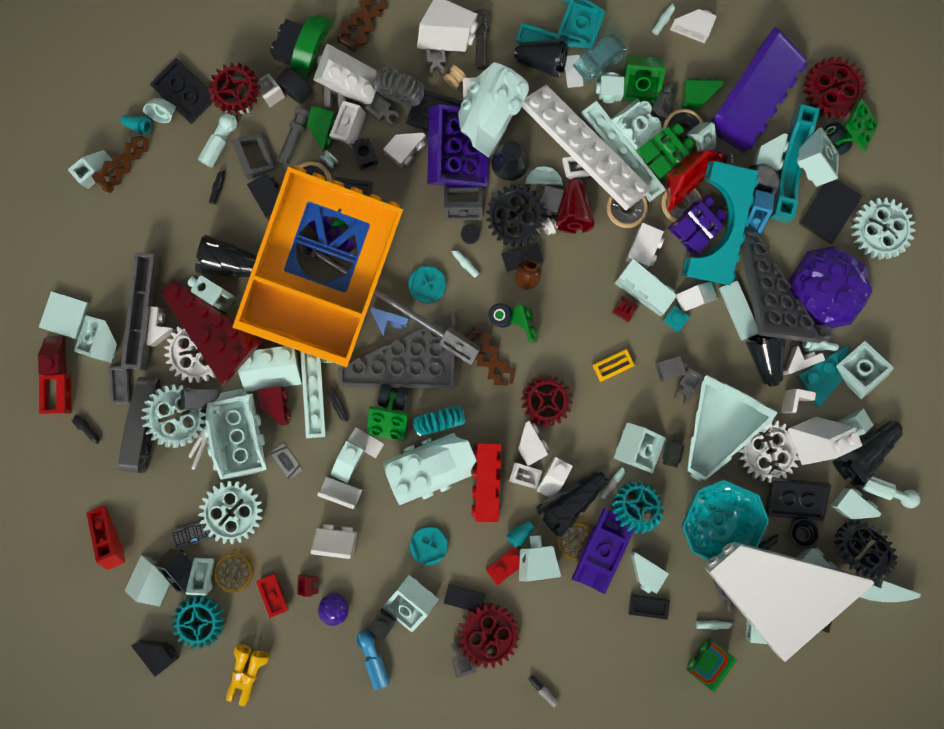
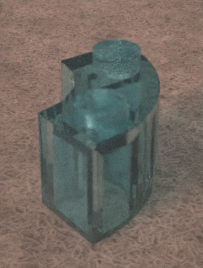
M611 33L601 39L593 50L589 49L583 54L573 67L587 83L592 80L597 81L604 75L603 71L615 63L617 65L623 60V54L628 49L614 33Z

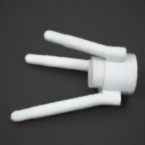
M204 428L188 456L192 458L200 445L192 465V470L196 468L205 445L209 444V438L205 436Z

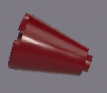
M577 178L571 179L566 183L556 220L558 230L564 233L576 234V230H582V233H586L594 228V218L585 183Z

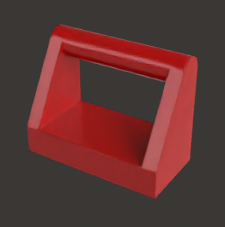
M71 375L39 376V414H71ZM47 380H56L55 410H47Z

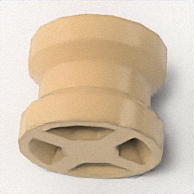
M455 65L450 68L449 73L443 76L446 83L455 90L459 88L463 78H467L464 72Z

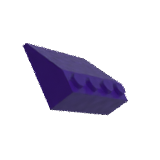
M438 104L429 108L427 184L488 187L489 157L474 148L471 139L461 132L458 115L461 107Z

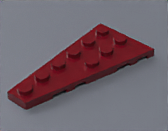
M173 279L161 294L224 387L260 346L261 341L250 333L233 328L234 321Z

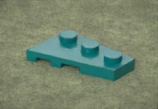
M847 345L827 356L824 361L814 364L796 375L806 391L816 393L813 403L817 408H820L843 380L836 366L851 353Z

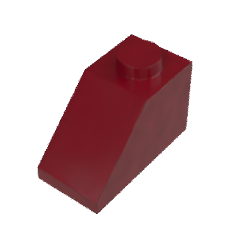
M64 336L44 338L38 353L39 375H67Z

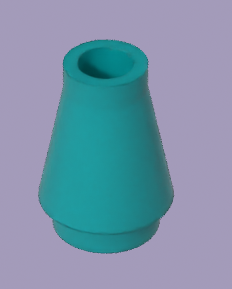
M123 115L121 118L123 126L141 135L148 134L151 130V120L146 116Z
M527 520L523 524L509 530L506 538L516 548L518 545L521 546L535 528Z

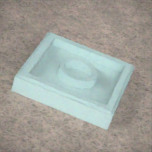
M51 291L39 328L78 339L89 303Z

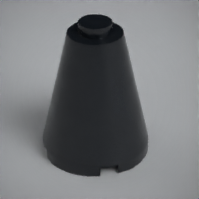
M553 39L520 43L515 48L514 58H517L518 63L556 78H561L560 72L564 73L568 53L564 51V46H568L567 39Z
M509 141L498 147L492 155V170L502 180L516 181L523 177L528 169V155L517 142Z
M761 335L749 337L748 340H745L763 383L768 384L769 387L780 385L779 382L783 381L785 339Z

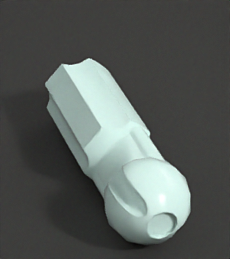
M223 114L219 118V125L214 134H211L198 157V161L213 168L226 145L228 136L237 127L235 116Z
M872 477L860 488V490L887 500H891L893 497L899 499L902 505L907 508H915L920 504V496L916 491H899L896 489L895 484Z

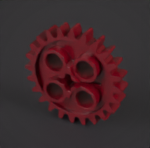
M831 57L828 61L824 58L821 63L817 62L809 70L810 73L805 76L807 81L803 83V86L808 87L803 91V93L808 94L805 100H811L809 106L819 108L821 116L828 113V119L833 115L838 119L841 114L843 117L847 116L848 112L851 114L857 100L860 98L864 100L862 95L866 90L862 89V87L866 85V82H861V79L865 76L858 75L861 70L860 68L853 69L855 63L848 65L849 59H846L843 63L841 57L836 61L834 57ZM837 73L841 74L843 79H840ZM819 79L823 80L825 82V85H822L819 82ZM847 81L850 82V83H848V84H845V85L840 86L838 89L835 88V87H837V86L843 84L844 82H847ZM844 90L848 91L850 96L845 95ZM826 97H830L832 103L828 102Z
M482 603V609L475 606L474 613L468 610L470 616H463L466 622L459 623L463 628L457 631L462 636L457 639V642L463 643L459 649L461 651L466 650L463 656L465 658L469 657L468 661L470 663L476 660L475 665L477 667L483 663V667L487 669L490 663L491 667L495 668V662L502 666V659L504 658L509 661L507 655H514L511 649L518 648V645L514 643L520 640L515 635L520 632V629L514 628L518 622L516 620L511 621L514 615L508 614L509 610L506 608L501 611L502 606L499 604L496 608L493 603L489 604V608H487L485 603ZM486 617H490V624L483 626V620ZM505 628V635L498 637L499 630ZM487 632L492 635L491 638L485 636ZM478 633V641L471 642L472 635ZM494 645V651L487 654V647Z

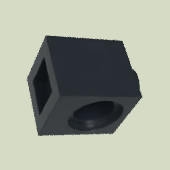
M360 138L354 144H351L361 170L378 164L369 138ZM367 149L369 153L366 156L359 155L360 151Z

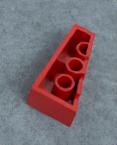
M477 443V447H473V454L475 459H477V467L473 466V478H476V486H472V498H476V505H472L471 517H475V522H499L501 444Z

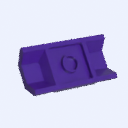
M606 508L603 509L597 524L593 526L578 559L577 568L572 576V580L592 587L603 594L606 593L634 532L633 528L631 531H627V525L621 527L622 521L616 520L618 514H614L613 511Z

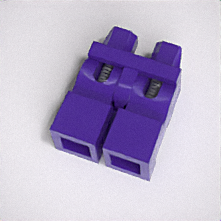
M709 196L702 198L698 202H693L684 211L683 215L668 227L678 240H682L681 244L691 254H700L708 245L709 240L724 226L722 222L726 214L720 209H716L714 213L709 210L715 204Z

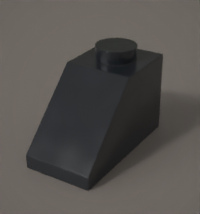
M170 548L155 564V567L176 592L186 594L192 563L187 559L188 555L181 549Z
M139 640L131 645L154 677L179 659L176 649L172 645L169 646L166 642Z

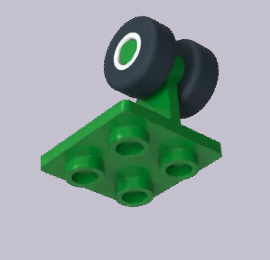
M863 98L857 100L845 125L846 130L837 122L831 123L823 129L838 150L839 156L850 150L852 141L856 142L861 151H866L877 129L878 122Z
M502 303L495 304L490 308L488 317L493 325L505 328L513 323L525 329L529 343H537L536 338H539L536 327L532 326L531 323L533 319L531 308L524 304H519L518 307L511 309Z
M384 383L381 385L378 406H388V408L370 406L367 425L368 435L402 442L405 440L408 413L393 410V405L395 403V409L403 411L405 409L408 388L399 387L398 391L395 392L391 391V385Z

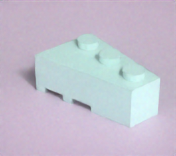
M632 259L615 281L617 286L659 316L666 312L677 297L671 287L660 282L656 276L648 272L634 259Z

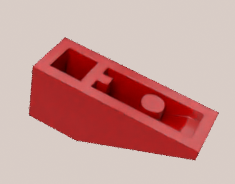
M102 505L87 512L96 563L107 571L126 563L121 542L106 506Z

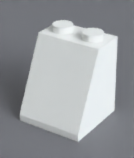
M433 0L420 22L417 48L466 52L468 46H472L476 38L475 32L478 27L476 22L477 14L447 0Z
M813 417L788 428L802 465L836 459L862 446L855 427L820 417Z

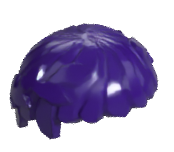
M338 593L326 595L319 603L318 613L320 619L330 626L343 623L348 616V601Z

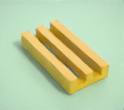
M627 349L592 365L600 382L635 366ZM625 354L626 358L599 370L598 366ZM626 361L629 362V365L602 377L601 373Z

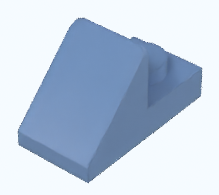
M371 307L370 311L383 336L386 334L389 322L392 323V327L398 329L408 327V318Z

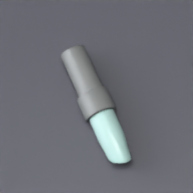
M623 467L609 480L608 485L599 495L602 499L606 500L618 486L619 481L625 474Z

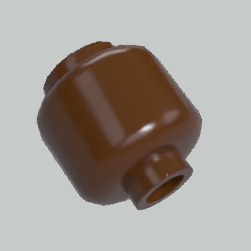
M532 260L520 263L517 267L515 282L525 290L537 287L542 274L541 268Z

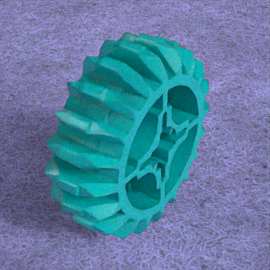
M461 406L427 413L413 419L414 429L417 435L423 436L457 427L465 423V414Z
M632 481L630 484L626 483L623 485V488L617 490L618 494L614 495L613 499L615 501L612 503V506L615 507L613 513L618 514L616 520L622 521L621 527L627 525V531H631L633 528L634 533L641 531L644 534L647 530L652 531L654 527L660 524L659 521L663 519L662 513L665 509L660 507L664 504V501H659L661 494L656 495L654 493L656 488L651 490L649 489V484L643 486L642 481H639L637 484L635 481ZM635 494L633 500L625 501L628 495ZM644 514H651L649 520L642 521Z
M195 595L193 600L188 597L186 598V603L182 601L179 603L180 608L174 610L177 615L172 616L171 619L176 622L171 627L177 628V630L173 632V635L179 633L180 637L177 640L180 642L184 639L185 647L189 643H191V649H194L196 646L202 649L204 645L209 647L211 642L215 643L218 640L216 636L222 635L219 629L225 628V625L220 622L224 621L225 617H220L219 615L223 612V609H216L219 606L218 602L212 605L213 598L208 599L206 602L205 595L201 596L200 599L198 595ZM193 607L192 618L184 621L187 611ZM203 609L207 610L211 616H206L203 613ZM198 618L199 620H201V622H204L199 626L198 624H196V622H193ZM213 623L211 632L204 637L205 626ZM186 628L192 629L194 635L190 634Z

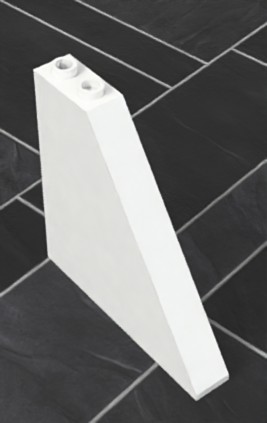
M737 542L727 544L722 549V552L718 556L712 557L704 567L775 654L784 662L875 584L871 579H865L862 575H856L855 573Z

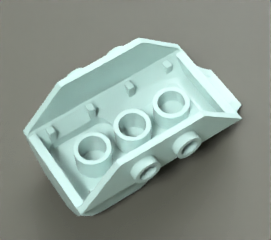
M493 62L471 83L469 92L463 100L458 113L461 132L471 139L473 147L487 157L494 154L512 116L520 111L529 91L528 82L514 70Z
M243 389L220 393L214 402L207 403L206 426H204V433L209 438L210 444L207 446L208 454L212 457L220 479L241 477L267 470L262 447L265 445L264 436L259 431L261 419L259 415H256L253 394H247Z
M455 433L434 441L432 438L421 442L422 446L415 448L412 445L403 449V454L383 461L387 479L398 504L402 505L421 496L424 500L433 496L434 491L438 489L441 492L452 488L451 484L472 476L471 469L476 459L469 441L458 438Z

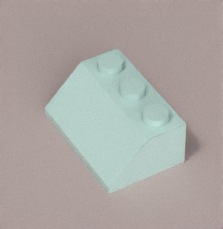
M287 346L255 350L238 370L245 392L302 384L298 350Z

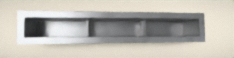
M135 252L121 368L147 371L150 346L146 345L149 314L150 307H155L161 260L155 254Z

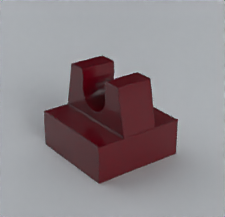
M622 296L612 314L629 322L638 305Z
M306 574L298 575L297 594L303 597H312V595L318 594L319 589L312 588V584L319 582V577Z

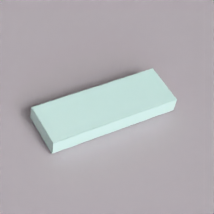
M735 281L731 283V286L725 285L719 288L741 341L757 335V324L739 282Z

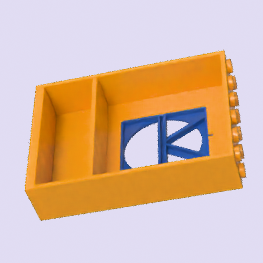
M294 165L293 168H287L233 328L347 367L403 209L396 202L389 200L388 204L381 201L382 197L371 193L368 197L362 194L363 190L352 186L349 190L344 188V183L332 179L330 183L325 181V176L315 172L312 175L306 174V169ZM324 216L339 218L349 225V228L329 245L327 244L323 223ZM313 220L316 223L319 242L300 235L304 227ZM355 235L357 242L356 255L336 249L349 237ZM300 243L352 262L353 265L339 279L329 282L314 280L301 269L296 257V244Z

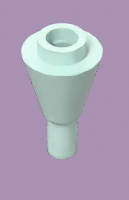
M825 340L821 343L802 341V347L805 352L838 351L839 349L838 344L829 343Z

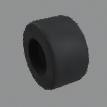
M289 67L276 79L279 87L299 104H302L313 92L309 83Z

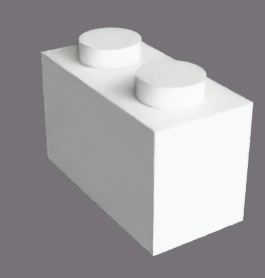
M642 223L625 261L630 263L634 259L645 269L650 265L653 266L657 255H655L656 249L661 248L665 239L662 237L664 231Z

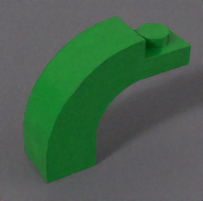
M316 14L315 17L310 16L294 48L290 68L305 79H308L315 70L320 45L334 25V20L324 15Z

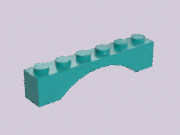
M801 104L793 113L787 139L789 144L783 156L784 162L779 173V188L774 195L773 212L769 219L788 223L795 217L802 171L797 162L799 148L812 136L816 127L819 108Z

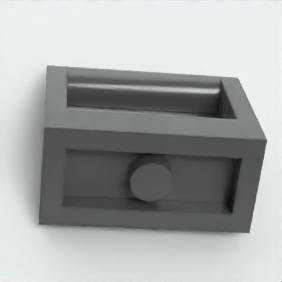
M263 134L232 140L240 165L248 180L276 170ZM258 141L267 166L252 169L244 146Z
M482 186L444 187L445 220H482ZM448 194H478V202H448Z

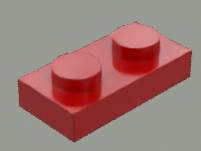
M513 547L486 568V571L497 585L519 569L520 550L518 547Z
M276 573L256 581L269 618L289 610Z

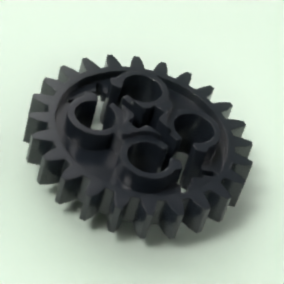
M511 184L510 190L508 187H503L504 193L497 191L498 198L491 197L494 204L488 203V206L492 209L486 211L487 214L491 215L486 221L492 223L488 226V229H494L492 235H498L497 241L503 240L504 245H508L510 242L512 247H515L517 243L519 247H522L523 242L526 245L530 244L529 238L535 241V234L541 235L538 229L545 228L541 223L547 220V218L542 217V214L546 213L547 210L541 208L545 203L539 202L542 197L540 195L535 196L536 190L530 191L528 186H525L523 189V185L518 184L516 189L515 185ZM520 197L521 203L528 204L530 201V204L536 206V208H528L527 211H524L525 207H516L515 200ZM504 209L507 212L505 220L501 218V212ZM528 211L532 213L533 217L530 222L526 220ZM515 212H518V213H519V214L517 215L518 219H514V218L516 217ZM506 220L510 221L508 225L516 224L518 231L516 234H513L512 228L505 227L503 231V227H500L497 223H505Z
M853 520L849 523L845 522L834 535L836 538L834 544L838 545L835 550L841 552L838 557L844 558L843 564H849V570L855 569L856 575L863 573L865 579L868 576L872 580L876 577L879 580L883 577L886 578L895 569L894 566L897 565L895 560L898 558V556L893 554L896 549L890 547L893 543L886 540L888 536H882V530L876 531L874 525L868 527L866 521L863 524L860 520H857L856 523ZM871 540L875 541L860 560L855 559Z

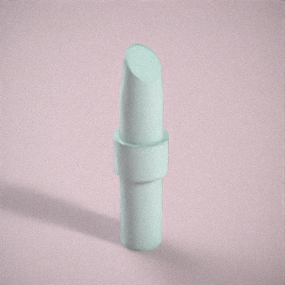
M673 3L660 16L659 21L653 28L652 32L655 35H658L664 25L670 20L675 10Z
M459 250L451 251L460 262V265L474 278L480 275L468 258H465Z
M718 620L696 621V629H730L733 625L732 622Z

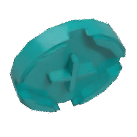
M425 265L412 272L408 287L415 300L430 304L437 302L443 296L446 290V280L439 269Z
M432 526L422 527L411 537L410 552L416 561L424 565H434L445 557L448 541L440 529Z

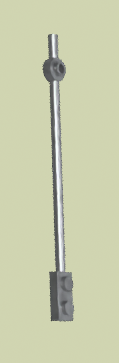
M300 243L296 244L305 258L312 259L316 257L343 275L349 271V269L323 252ZM375 287L373 295L440 337L439 345L468 364L472 365L481 350L480 346L450 327L446 332Z

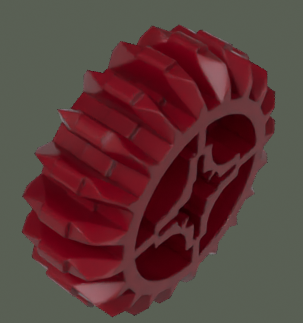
M230 63V67L227 68L223 64V70L220 71V69L216 68L218 75L211 76L214 81H209V85L212 88L208 89V92L211 94V101L215 102L216 108L220 107L221 112L227 111L229 115L235 112L239 116L240 110L247 113V107L253 110L251 104H258V100L255 97H261L258 91L261 89V86L258 84L259 79L255 76V72L253 70L249 71L248 66L242 67L238 63L235 67L233 63ZM233 77H243L245 80H235ZM232 83H233V84L235 85V87L237 88V90H236L237 95H236L235 92L233 91V88H234V87H233ZM248 91L246 96L243 98L244 92ZM225 98H227V99L235 98L237 101H236V102H228V101H225L224 99H225Z
M542 375L539 376V383L535 378L532 379L534 386L528 383L526 386L530 391L523 390L522 393L526 394L527 397H521V401L527 402V404L521 405V408L528 407V411L524 415L526 416L531 413L532 416L529 418V421L537 418L535 424L539 425L542 420L543 427L547 426V421L550 422L551 426H554L555 419L560 424V416L564 419L567 418V415L563 412H571V409L567 408L566 405L573 404L572 401H567V398L572 397V394L566 395L565 393L570 388L568 386L564 389L561 387L564 385V381H561L558 385L556 383L558 377H555L553 382L550 381V375H547L546 381H544ZM543 385L554 387L548 394L542 393L537 388ZM558 392L562 397L561 409L554 402V397ZM532 394H535L539 399V405L535 411L531 405ZM545 396L547 398V396H551V405L548 406L547 404L540 409L544 402L542 397ZM545 408H549L557 413L552 417L539 415Z

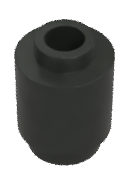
M670 438V442H665L662 464L678 468L685 447L681 445L682 441Z

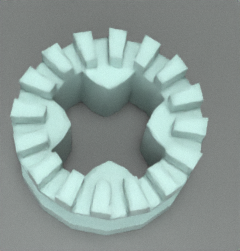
M325 150L324 156H320L321 160L325 164L327 163L331 169H333L334 163H338V160L327 150Z

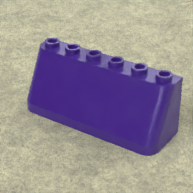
M774 26L756 55L711 120L715 124L716 136L742 153L754 147L757 142L755 137L758 133H763L767 127L765 122L768 118L772 119L777 112L776 105L778 102L782 104L788 95L786 90L788 87L792 88L798 80L796 75L798 72L802 73L808 65L805 62L807 57L777 27Z

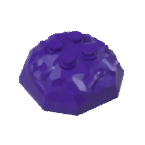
M835 246L806 252L788 280L792 286L790 288L796 300H801L815 325L831 326V328L851 325L872 294L867 267L857 258Z

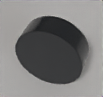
M466 225L462 228L461 239L464 243L474 244L479 240L480 232L476 226Z

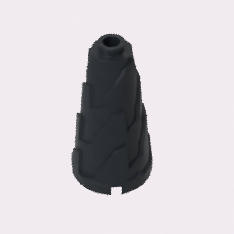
M204 235L201 238L196 255L198 261L201 262H195V272L250 277L257 255L237 248L235 245Z
M888 421L880 428L874 429L861 440V447L833 459L832 463L836 471L845 480L848 477L851 478L850 484L862 488L873 477V473L884 462V458L895 447L894 444L903 435L902 425L897 421Z
M595 471L535 507L539 516L542 513L545 514L542 520L560 538L572 527L575 521L596 499L597 495L607 486L606 481L608 479L601 471L599 473Z

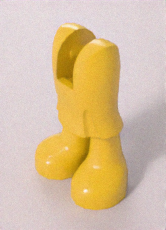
M242 644L235 645L234 656L236 663L235 669L232 670L233 675L227 690L226 701L232 702L237 689H241L243 691L240 696L239 705L246 706L251 696L254 681L257 679L256 674L259 668L267 664L270 659L268 653L254 651L251 654L252 649ZM251 654L248 670H246L244 668Z

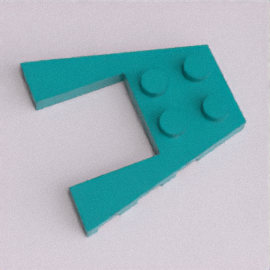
M562 0L569 4L557 34L522 23L516 37V43L567 39L568 46L564 47L593 49L606 11L588 0Z

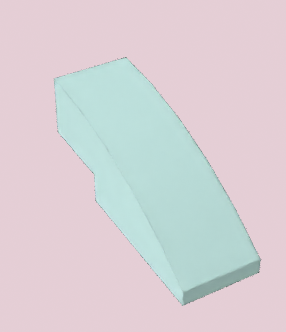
M876 578L874 586L872 585L860 597L879 602H902L920 598L921 594Z

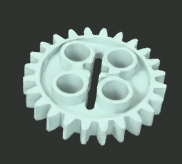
M877 198L874 202L872 200L867 202V205L864 204L861 206V210L856 212L858 217L852 219L856 224L851 226L856 232L852 233L851 236H857L858 239L854 243L860 242L861 245L858 249L865 248L864 255L871 252V258L878 255L879 260L884 257L890 259L892 256H899V252L903 253L906 251L904 247L907 248L911 245L908 241L913 240L914 237L910 233L916 230L910 228V226L915 224V222L909 221V218L913 215H906L908 208L902 210V203L895 205V199L888 203V198H884L882 201L880 198ZM878 212L883 215V220L878 217ZM894 223L899 226V230L894 228ZM867 227L872 229V235L867 232ZM883 238L888 240V246L884 244Z
M175 384L170 385L169 388L163 386L162 391L156 389V395H149L152 401L147 400L144 402L148 408L142 409L146 416H142L141 419L147 420V423L142 426L149 427L146 434L153 433L151 440L159 439L158 445H162L165 442V447H170L171 444L173 448H177L179 444L181 447L186 446V442H193L192 437H199L196 431H203L199 426L206 423L204 420H201V417L206 416L205 413H201L200 410L202 409H180L177 406L178 399L181 400L183 385L178 386L177 389ZM160 405L164 406L165 413L163 415L159 412ZM186 410L190 411L189 414L178 416L174 419L166 420L161 423L158 422V419L171 416L173 414L180 413ZM184 418H187L189 421L188 427H185L183 424ZM166 423L171 426L170 433L165 431Z
M228 481L226 487L221 482L220 489L213 486L214 493L207 491L206 493L209 498H202L206 504L199 506V508L204 510V512L198 514V516L204 517L200 524L206 523L207 526L203 531L210 530L209 537L215 534L216 542L223 538V544L228 539H230L231 544H234L237 538L238 542L241 543L242 536L249 539L248 532L254 534L255 530L253 527H260V524L256 521L263 519V517L258 515L259 512L263 511V509L258 508L262 501L256 502L255 499L259 495L252 496L253 488L247 491V484L240 487V483L237 481L233 486L232 482ZM228 493L234 494L236 498L233 504L226 502ZM243 499V503L234 511L235 517L233 515L228 517L224 524L219 526L220 521L229 513L227 509L234 508L239 500ZM247 506L250 509L248 517L240 514L241 507ZM215 508H219L222 511V516L219 519L214 518L212 514ZM229 521L236 523L237 528L235 531L227 529Z

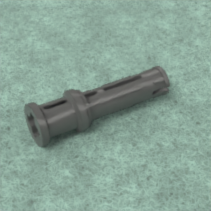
M296 107L294 119L289 123L290 130L277 159L278 162L284 165L289 164L301 133L306 130L305 125L310 112Z

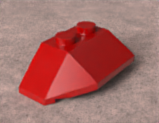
M712 150L695 152L692 156L685 157L678 169L674 168L667 176L669 179L666 184L667 207L670 212L704 181L708 162H722L725 156L722 152Z

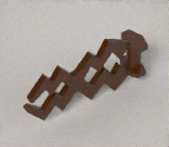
M371 0L359 1L362 11L350 14L351 20H342V28L337 36V42L348 47L352 52H355L358 46L367 44L368 40L365 33L375 31L370 19L382 17L379 10L387 9L385 0H381L380 5H374ZM366 6H372L373 11H367ZM357 19H364L366 26H359ZM359 26L356 27L359 35H353L354 42L344 37V35H351L348 27Z
M143 136L131 137V142L124 145L123 154L113 155L112 161H104L100 173L97 172L92 175L94 182L98 183L105 192L112 193L114 190L113 186L121 184V174L130 173V161L140 159V153L148 152V139ZM143 140L142 147H138L137 142ZM119 160H123V167H119ZM109 168H114V176H109ZM104 176H109V182L105 180Z
M473 327L464 337L471 341L478 335L477 343L483 342L481 352H491L490 361L482 362L484 354H478L475 359L477 360V366L489 368L487 379H494L493 385L507 386L508 383L499 381L502 375L494 374L495 367H501L500 373H510V384H512L515 369L507 368L509 361H498L496 359L499 346H489L491 334L479 332Z

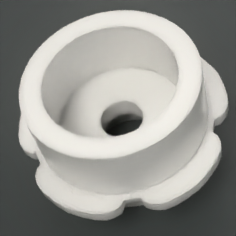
M546 217L547 220L541 223L545 226L543 228L544 232L547 235L555 234L558 228L555 220Z

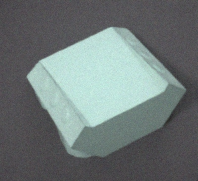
M639 99L631 102L611 118L613 123L636 150L663 130L660 120L651 115L652 107L647 101L641 102Z

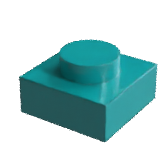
M674 306L663 319V322L678 333L690 317L677 306Z

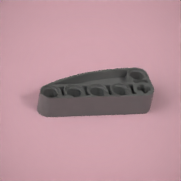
M138 377L122 437L118 461L119 471L146 473L148 470L153 433L146 434L149 427L142 426L147 423V420L141 419L142 416H146L142 409L148 408L144 403L145 401H152L149 395H156L155 390L160 389V379Z

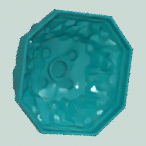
M722 479L695 492L686 508L681 527L690 551L710 560L712 557L718 556L729 543L737 542L758 548L769 519L758 494Z

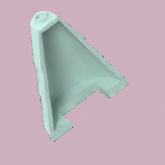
M706 375L701 386L694 437L691 438L688 471L692 473L690 476L698 481L702 479L707 480L729 462L732 456L748 444L756 434L772 422L778 412L771 407L768 408L765 406L766 404L748 394Z

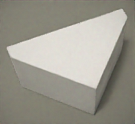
M269 73L259 79L258 84H260L261 89L258 91L269 107L285 98L281 88Z
M572 157L562 159L567 178L582 179L591 176Z
M712 282L700 284L676 294V299L683 312L718 299Z
M514 462L508 481L537 489L542 471Z

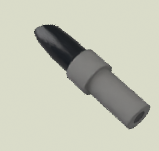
M534 676L528 678L540 696L544 697L552 707L558 704V701L545 685H542Z

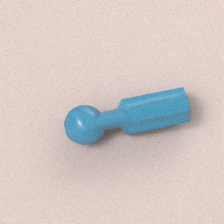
M369 630L360 631L357 634L356 643L363 649L366 659L364 663L373 688L378 690L390 684V680L381 655L376 652L374 646L375 636Z

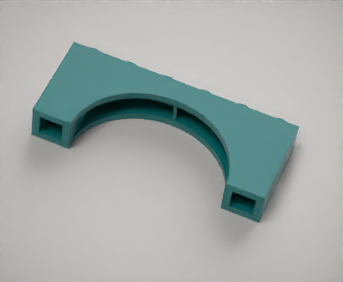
M711 161L708 162L704 181L717 187L726 200L728 207L727 228L719 244L710 252L697 257H685L681 275L731 286V282L735 279L736 272L734 269L740 259L739 249L745 239L744 229L749 222L750 216L748 212L754 202L753 192L754 188L758 185L759 176L756 170Z

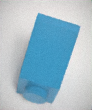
M755 190L753 194L754 202L748 212L750 216L749 222L744 230L758 232L760 236L773 212L774 194Z

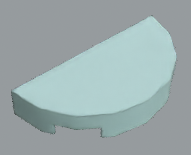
M541 166L530 172L525 185L563 187L561 176L553 168Z

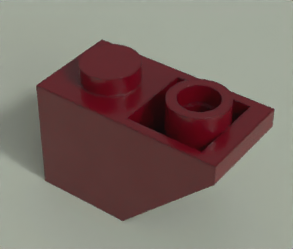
M282 386L258 389L260 409L281 425H289L288 421L291 420L290 409L286 407V402L289 400L287 390H284Z

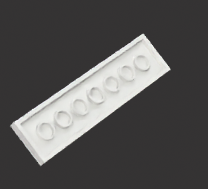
M547 85L525 98L522 108L625 210H628L652 190Z

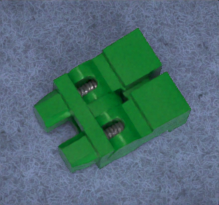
M679 123L670 128L666 127L636 151L646 165L650 164V170L659 181L683 161L695 146L690 137L682 143L677 137L684 132Z

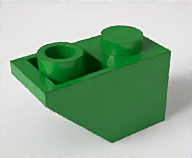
M698 78L686 80L682 86V108L701 109L720 91L724 81H718L716 78H710L706 81L699 80Z
M312 106L307 125L322 152L325 153V150L332 145L333 139L330 137V133L336 116L333 111Z

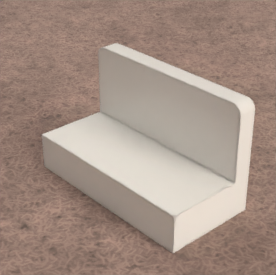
M346 101L342 102L330 133L332 139L346 142L352 148L351 144H354L358 139L367 115L360 105Z
M801 389L785 390L781 413H796L798 401L815 400L816 393Z
M326 476L321 491L318 492L317 496L355 509L362 489Z

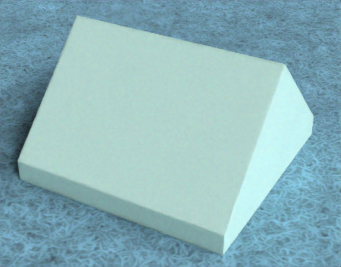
M141 555L125 588V592L136 602L160 607L170 584L155 567L157 561Z

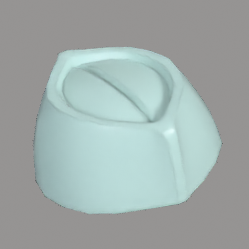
M153 98L147 101L143 108V112L149 118L160 123H169L176 110L173 104L161 98Z

